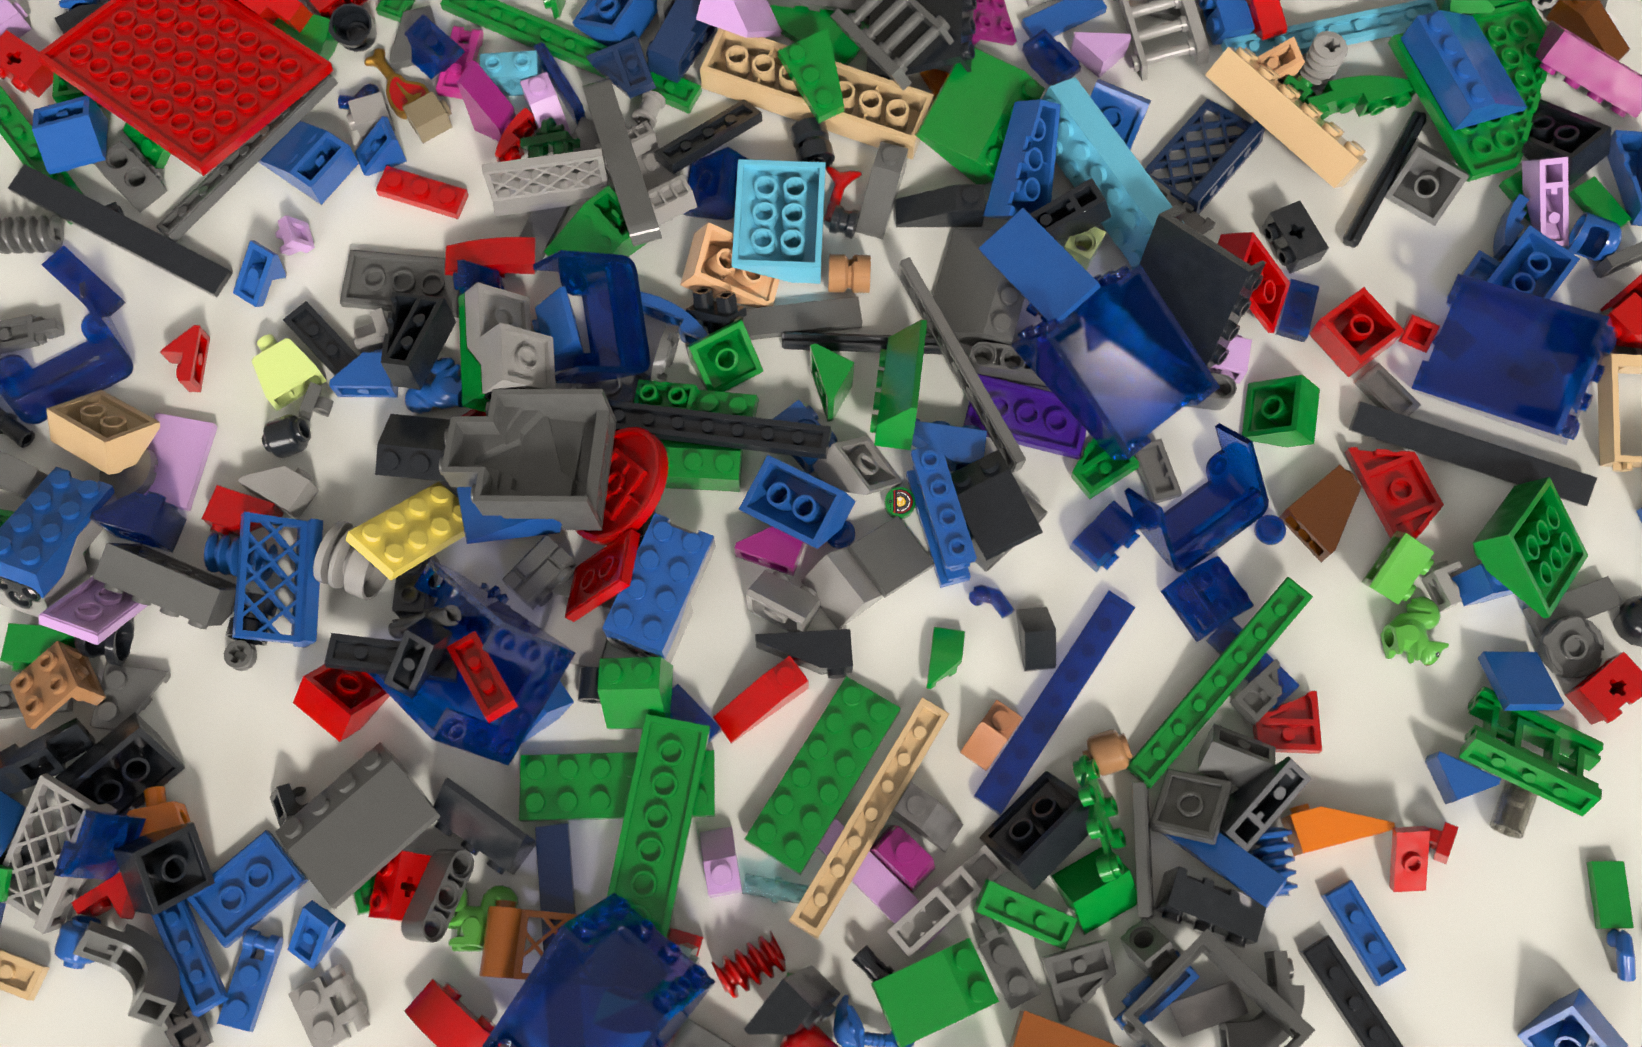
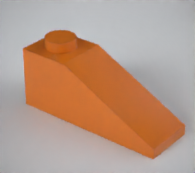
M1308 803L1289 808L1291 814L1281 818L1284 828L1292 830L1293 833L1287 836L1288 841L1294 844V847L1291 848L1293 856L1385 833L1396 827L1395 823L1327 807L1321 806L1310 809Z

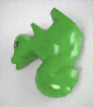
M1419 596L1418 598L1411 599V602L1406 605L1407 612L1398 614L1390 624L1384 627L1381 639L1386 659H1392L1396 654L1401 655L1405 651L1409 664L1413 663L1415 659V661L1420 660L1424 665L1430 666L1438 660L1442 651L1448 648V643L1429 640L1426 630L1433 629L1438 625L1441 614L1434 601L1427 597Z
M503 885L493 886L484 893L480 906H469L468 891L465 888L447 928L457 929V936L448 941V946H452V951H483L488 907L496 906V900L516 901L517 908L518 897L514 890Z

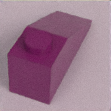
M471 60L457 81V85L474 130L499 141L509 123L516 116L514 108L476 61Z

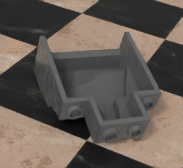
M492 389L491 400L486 403V416H451L449 428L444 433L446 446L444 456H441L439 460V471L450 487H472V503L476 505L482 516H502L505 519H554L560 522L565 530H602L617 420L603 389Z

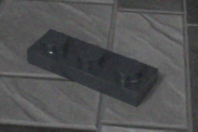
M307 301L283 319L286 325L334 376L358 357Z

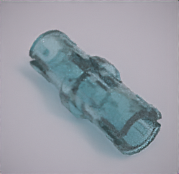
M746 873L742 894L770 898L773 903H778V900L799 904L810 885L782 881V877L779 876L771 879Z

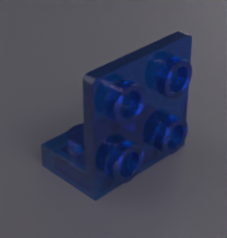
M1219 556L1184 572L1161 590L1163 596L1196 642L1201 641L1226 622L1254 607L1247 592L1240 586L1230 572L1229 567Z

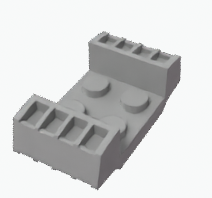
M644 121L627 130L658 225L661 226V224L669 220L671 221L673 218L681 214L683 215L691 209L697 208L693 191L683 174L677 176L676 173L672 174L656 161L654 152L659 147L655 132L649 123ZM601 144L595 145L596 149L602 148ZM603 154L604 163H605V168H606V170H607V174H608L610 180L612 181L611 176H610V172H609V169H608V166H607V163H606V160H605V157H604V154Z

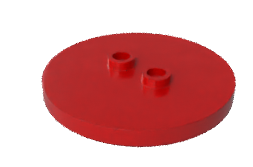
M627 427L615 431L602 530H575L581 537L594 544L608 545L631 529L637 531L648 520L661 499L668 477L667 451L657 436L641 427Z

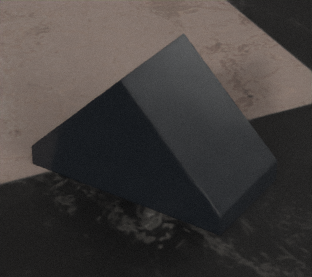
M1039 607L1016 610L1024 672L1055 669L1056 628L1048 608Z

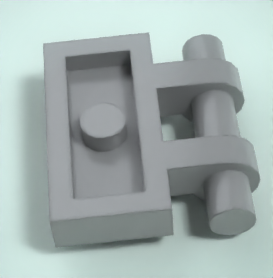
M341 964L329 970L334 981L330 986L327 987L324 978L318 976L288 994L313 1047H335L351 1038L346 1024L353 1021L358 1032L370 1026L365 1015L367 1012L364 1002H359L352 988L354 981L350 974L346 975ZM338 994H340L347 1008L341 1014L333 999Z

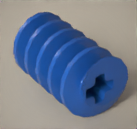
M213 532L209 535L204 549V562L208 571L212 573L220 572L223 575L232 574L237 577L240 537H236L231 541L229 535H223L221 539H219L217 533ZM264 542L261 546L267 551V544ZM249 543V546H248V550H249L251 547H253L250 543ZM275 544L270 546L267 551L273 559L278 556V549ZM256 550L248 554L247 562L255 572H258L268 564ZM269 567L259 576L263 581H267L272 576L274 570ZM247 573V574H246V579H249L250 576H249V574Z
M1269 827L1255 843V845L1261 847L1253 850L1252 855L1262 859L1261 862L1287 880L1288 877L1297 874L1296 870L1286 867V864L1295 861V857L1285 854V851L1293 848L1294 844L1283 839V837L1293 834L1292 830L1282 827ZM1287 881L1276 897L1290 896L1289 891L1298 888V884Z

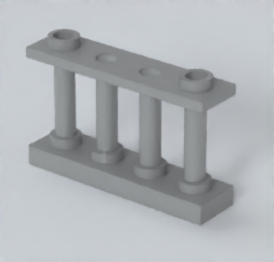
M1113 0L1118 1L1127 33L1131 34L1130 43L1134 53L1131 55V62L1134 72L1139 71L1142 81L1148 78V65L1189 54V56H1194L1197 66L1208 63L1209 45L1195 0H1154L1130 7L1128 0ZM1172 7L1180 10L1181 16L1177 20L1137 31L1134 21L1136 17ZM1177 31L1187 32L1188 39L1186 43L1144 54L1141 41Z

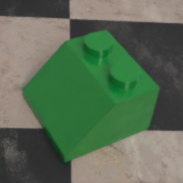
M1302 374L1248 383L1242 438L1247 441L1286 448L1314 444L1320 388Z
M662 657L600 658L598 694L607 729H643L646 714L670 719L673 665Z

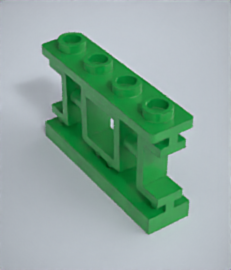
M1485 686L1468 703V714L1483 720V726L1480 727L1475 724L1467 732L1464 738L1466 742L1460 748L1459 758L1581 817L1601 800L1602 789L1599 788V783L1584 777L1583 773L1584 769L1590 771L1601 761V756L1598 754L1604 748L1603 742L1538 711H1504L1494 690ZM1522 739L1543 749V757L1522 747Z

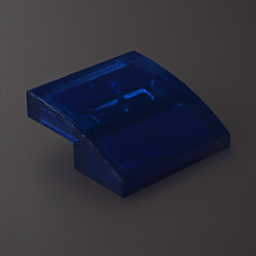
M86 810L76 842H64L54 875L58 877L110 879L119 871L113 850L138 838L146 819L134 815Z

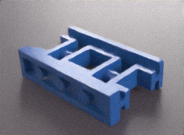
M934 444L912 450L911 458L914 466L913 470L906 472V478L910 491L915 497V508L930 557L935 563L933 566L939 586L943 588L969 581L971 576L968 567L970 563L976 561L977 557L941 444Z

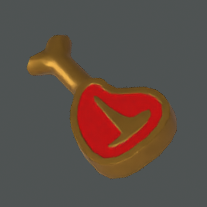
M377 48L372 56L365 58V66L378 68L387 79L386 94L392 110L399 118L408 120L402 107L430 93V91L424 84L407 81L401 75L396 74L385 60L386 53L384 49Z

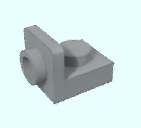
M1447 560L1432 566L1430 568L1431 573L1422 579L1432 601L1436 603L1440 612L1448 610L1462 601L1457 584L1449 576L1463 567L1460 561L1450 565Z

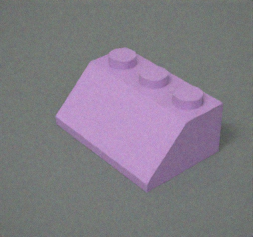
M767 0L700 1L696 17L698 21L745 38L781 36V28Z

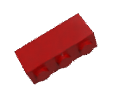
M1254 232L1221 234L1217 244L1251 266L1262 260L1266 262L1261 273L1263 280L1258 288L1252 292L1249 299L1251 301L1249 309L1268 333H1274L1290 286L1289 280Z

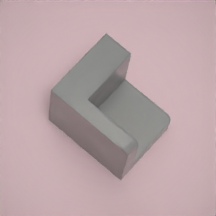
M381 308L370 312L373 323L354 330L356 337L354 342L360 354L363 352H373L378 349L383 350L385 333H388L389 322Z

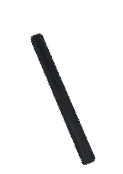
M1416 110L1411 113L1343 236V244L1345 246L1355 248L1359 245L1426 123L1427 115L1424 112Z
M783 332L782 348L810 350V345L818 344L830 351L880 352L881 349H887L888 337L892 335ZM926 336L924 354H942L934 338Z

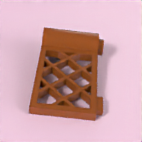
M496 900V906L488 907L479 976L615 987L614 985L589 981L590 972L586 967L593 962L594 955L583 964L572 950L586 936L596 948L597 941L591 932L601 924L604 910L596 909L595 916L516 908L517 902L508 900ZM529 917L542 918L550 928V931L536 942L527 932ZM549 919L562 921H560L556 926H554ZM567 921H575L584 933L568 945L557 929ZM582 922L595 924L587 929ZM554 933L565 949L550 961L538 945ZM526 939L531 944L527 950H525ZM535 949L546 965L536 973H523V958ZM568 952L579 965V968L570 976H561L553 964ZM548 968H550L554 975H546L542 973ZM581 971H583L588 978L575 976H577Z

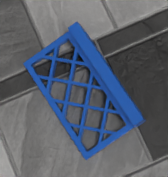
M250 512L241 514L232 638L293 644V647L306 648L317 641L320 582L314 577L313 566L323 538V520L311 518L308 521ZM250 522L261 523L270 534L258 542L250 533ZM283 527L298 529L297 542L291 546L278 533ZM270 537H273L284 550L275 559L261 546ZM249 543H250L253 547H251V548L248 550V546H249ZM253 550H256L268 563L258 572H255L247 562L248 554ZM285 554H288L295 563V572L289 576L276 563ZM269 567L282 580L272 590L259 576ZM248 573L250 578L246 580V574ZM252 580L265 593L255 603L245 594V587ZM284 584L294 594L293 602L287 607L274 594ZM266 598H269L280 610L271 620H268L257 607ZM244 603H245L246 606L248 607V609H246L245 611H244ZM250 611L263 624L257 631L242 630L243 617ZM284 615L292 624L291 635L280 634L272 623ZM264 629H267L270 633H266V632H262V631H263Z

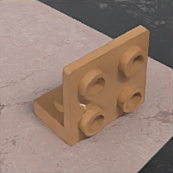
M59 641L55 642L10 682L11 689L26 725L31 729H36L70 698H74L77 701L83 700L95 706L106 698L88 657L81 655L76 648Z

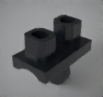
M700 287L693 291L694 305L686 308V312L692 317L703 321V325L707 327L709 334L733 323L737 317H745L747 315L746 307L737 305L735 292H721L716 295V301H714L712 288Z

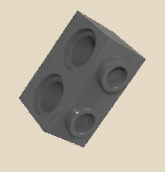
M119 141L106 151V160L94 163V165L141 213L167 192L160 182L164 178L152 164L149 167L143 164L146 159L134 146L128 149Z

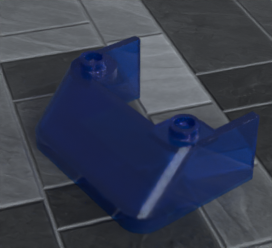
M560 250L533 264L534 270L559 272L561 285L566 287L567 293L572 296H582L590 353H583L577 356L574 360L573 368L555 375L556 383L590 384L635 376L649 369L651 359L636 265L631 258L625 255Z
M85 281L79 284L80 298L90 313L82 319L81 330L88 341L34 369L20 355L11 354L0 358V395L18 418L25 423L39 424L48 419L47 408L99 390H105L129 377L133 371L132 357L112 319Z
M1220 423L1215 426L1221 450L1214 454L1207 462L1206 475L1208 481L1166 512L1163 511L1161 506L1151 502L1131 488L1124 490L1136 527L1167 565L1179 573L1187 572L1260 519L1267 511L1269 505L1253 441Z

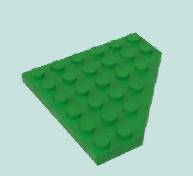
M1531 0L1496 8L1492 13L1470 15L1476 20L1527 106L1524 111L1454 131L1401 40L1404 33L1393 35L1388 41L1391 50L1457 165L1470 175L1466 180L1467 182L1514 169L1521 162L1523 156L1522 149L1524 143L1528 140L1533 124L1531 120L1541 98V87L1548 75V72L1539 67L1542 62L1535 56L1547 26Z

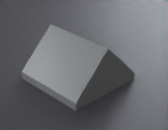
M849 546L826 554L801 580L804 586L809 587L818 594L820 607L837 629L844 627L883 598L848 551Z

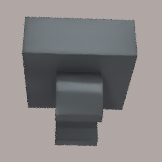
M310 382L300 406L298 417L310 421L314 411L329 417L334 401L320 397L321 385Z

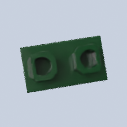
M551 117L544 118L541 128H536L537 136L520 138V147L528 151V158L547 156L548 153L552 152L553 155L573 152L575 148H580V139L572 138L569 132L565 130L564 125H557Z

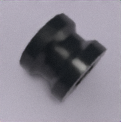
M837 204L832 215L829 232L833 234L840 232L845 234L847 238L852 239L855 234L860 211L855 209L848 211L842 205Z

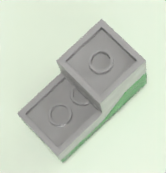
M479 282L458 297L462 407L486 412V403L491 400L492 389H556L553 337L531 331L529 297Z

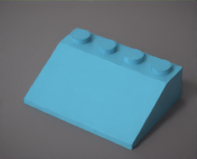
M738 159L731 264L733 268L791 283L821 284L825 162Z

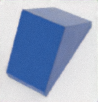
M385 116L381 117L355 151L364 176L385 170L386 166L394 167L407 162L389 119Z
M1440 751L1427 756L1425 761L1445 804L1497 786L1501 781V778Z

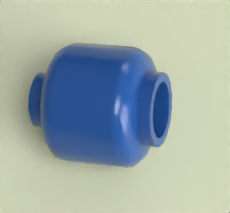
M77 915L72 920L62 924L54 951L55 955L64 961V966L72 969H82L85 967V964L95 962L75 955L73 951L89 922L93 921L101 924V920L92 916Z

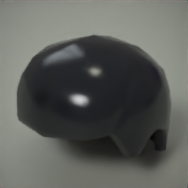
M1639 595L1627 599L1619 607L1620 611L1613 623L1622 639L1631 645L1642 647V596Z

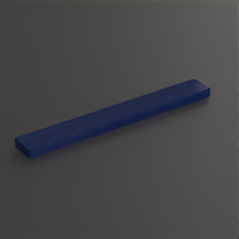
M1110 590L1107 592L973 798L999 816L1002 814L1135 609L1133 605Z

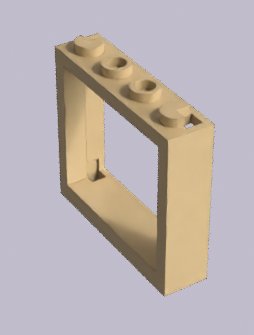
M1610 354L1597 361L1600 466L1612 467L1614 472L1632 471L1633 468H1642V456L1621 455L1618 373L1642 374V355Z

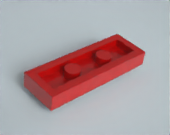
M386 166L375 189L379 196L455 219H459L469 196L467 189L390 166Z
M476 631L446 647L488 723L518 707Z

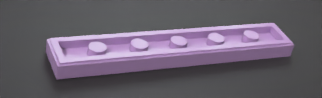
M836 818L818 846V849L826 857L844 829V826ZM870 851L868 852L851 882L895 924L920 901ZM945 926L938 933H936L929 941H927L920 948V950L923 951L934 940V938L945 928Z

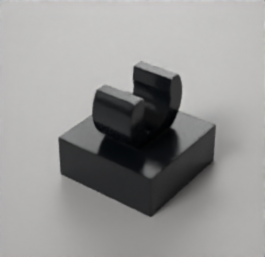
M290 783L277 786L269 797L280 827L308 804H298L295 797L302 796L306 792L305 787H296L292 790Z

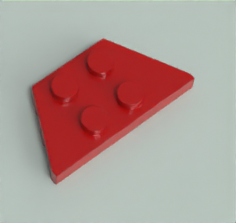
M1350 447L1344 452L1390 539L1396 531L1407 533L1416 539L1444 506L1415 452H1392L1387 449L1364 451L1358 450V447Z

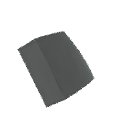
M1277 659L1273 660L1229 702L1251 725L1257 723L1277 703V698L1282 695V686H1279L1278 683L1280 662Z

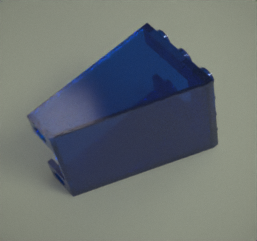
M1124 265L1115 272L1112 269L1102 276L1101 274L1096 275L1093 278L1098 281L1101 287L1067 318L1059 321L1057 318H1053L1047 321L1041 316V323L1034 327L1030 325L1017 334L1019 340L1011 345L1113 460L1130 459L1151 442L1147 435L1181 408L1200 404L1220 388L1141 265L1131 268Z
M1458 274L1446 302L1450 310L1429 361L1422 360L1411 389L1421 395L1563 445H1567L1569 439L1575 440L1581 426L1578 420L1581 411L1587 412L1593 395L1589 394L1593 382H1600L1604 373L1605 366L1601 365L1605 353L1611 355L1618 337H1615V327L1612 326L1610 317Z
M429 560L414 588L438 598L433 607L443 608L448 605H455L461 612V620L459 622L456 621L457 625L444 627L453 632L447 646L476 631L483 643L482 649L489 653L518 707L488 723L460 671L457 683L426 680L412 699L385 684L384 681L387 675L368 674L432 740L509 766L576 652L459 572ZM434 573L443 578L438 586L429 587V578Z
M614 892L561 926L482 1047H498V1044H505L508 1047H665L716 981L708 975L702 966L695 964L689 959L676 943L664 937L651 921L644 919L638 914L626 899Z

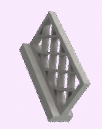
M602 148L482 164V172L493 201L496 216L582 205L609 185ZM586 161H593L591 164L584 163ZM556 165H564L561 168L555 167ZM527 169H535L532 172L525 171ZM574 169L580 170V172L573 173L571 171H573ZM504 173V175H502V176L495 175V174ZM544 173H547V174H550L551 176H549V177H544V176H542V175H543ZM515 177H517V178H520L521 180H520V181H515V180H512V179L515 178Z
M48 773L40 775L2 864L13 868L12 874H15L20 893L17 894L9 890L6 902L35 920L33 928L42 934L60 929L62 924L70 920L74 911L71 902L80 897L117 809L107 803L102 805L94 803ZM48 788L54 791L58 804L49 808L45 797ZM71 804H76L84 809L79 822L76 824L73 822L69 808ZM59 809L64 828L58 830L54 829L50 812ZM40 815L45 834L36 837L32 824L35 817ZM66 831L69 845L66 852L61 853L56 834ZM46 838L52 857L43 860L37 841ZM24 845H28L32 864L26 866L23 865L20 855ZM53 861L56 875L53 882L49 883L44 863ZM34 867L39 886L30 889L25 870ZM38 890L41 891L44 901L41 910L35 906L32 892Z

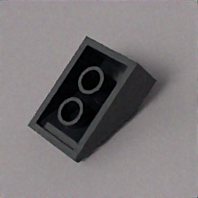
M1540 99L1537 110L1533 114L1531 120L1533 124L1528 140L1524 143L1522 153L1528 160L1568 157V185L1570 186L1609 155L1611 127Z
M999 450L950 473L965 522L986 561L1043 533Z

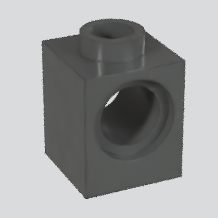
M1146 918L1130 927L1120 937L1128 957L1153 981L1159 978L1178 959L1171 941Z

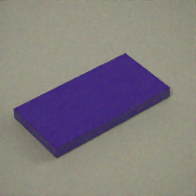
M978 374L1018 445L1077 460L1080 459L1092 409V401ZM969 401L963 426L974 425L979 427L980 430L986 431Z

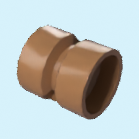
M829 254L828 292L844 293L847 288H850L853 293H869L871 255H854L852 259H848L846 254Z

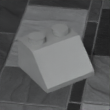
M764 570L746 592L748 611L789 632L807 631L820 608L818 594L809 587L802 585L798 588L789 583L790 579L782 573L774 571L771 574Z

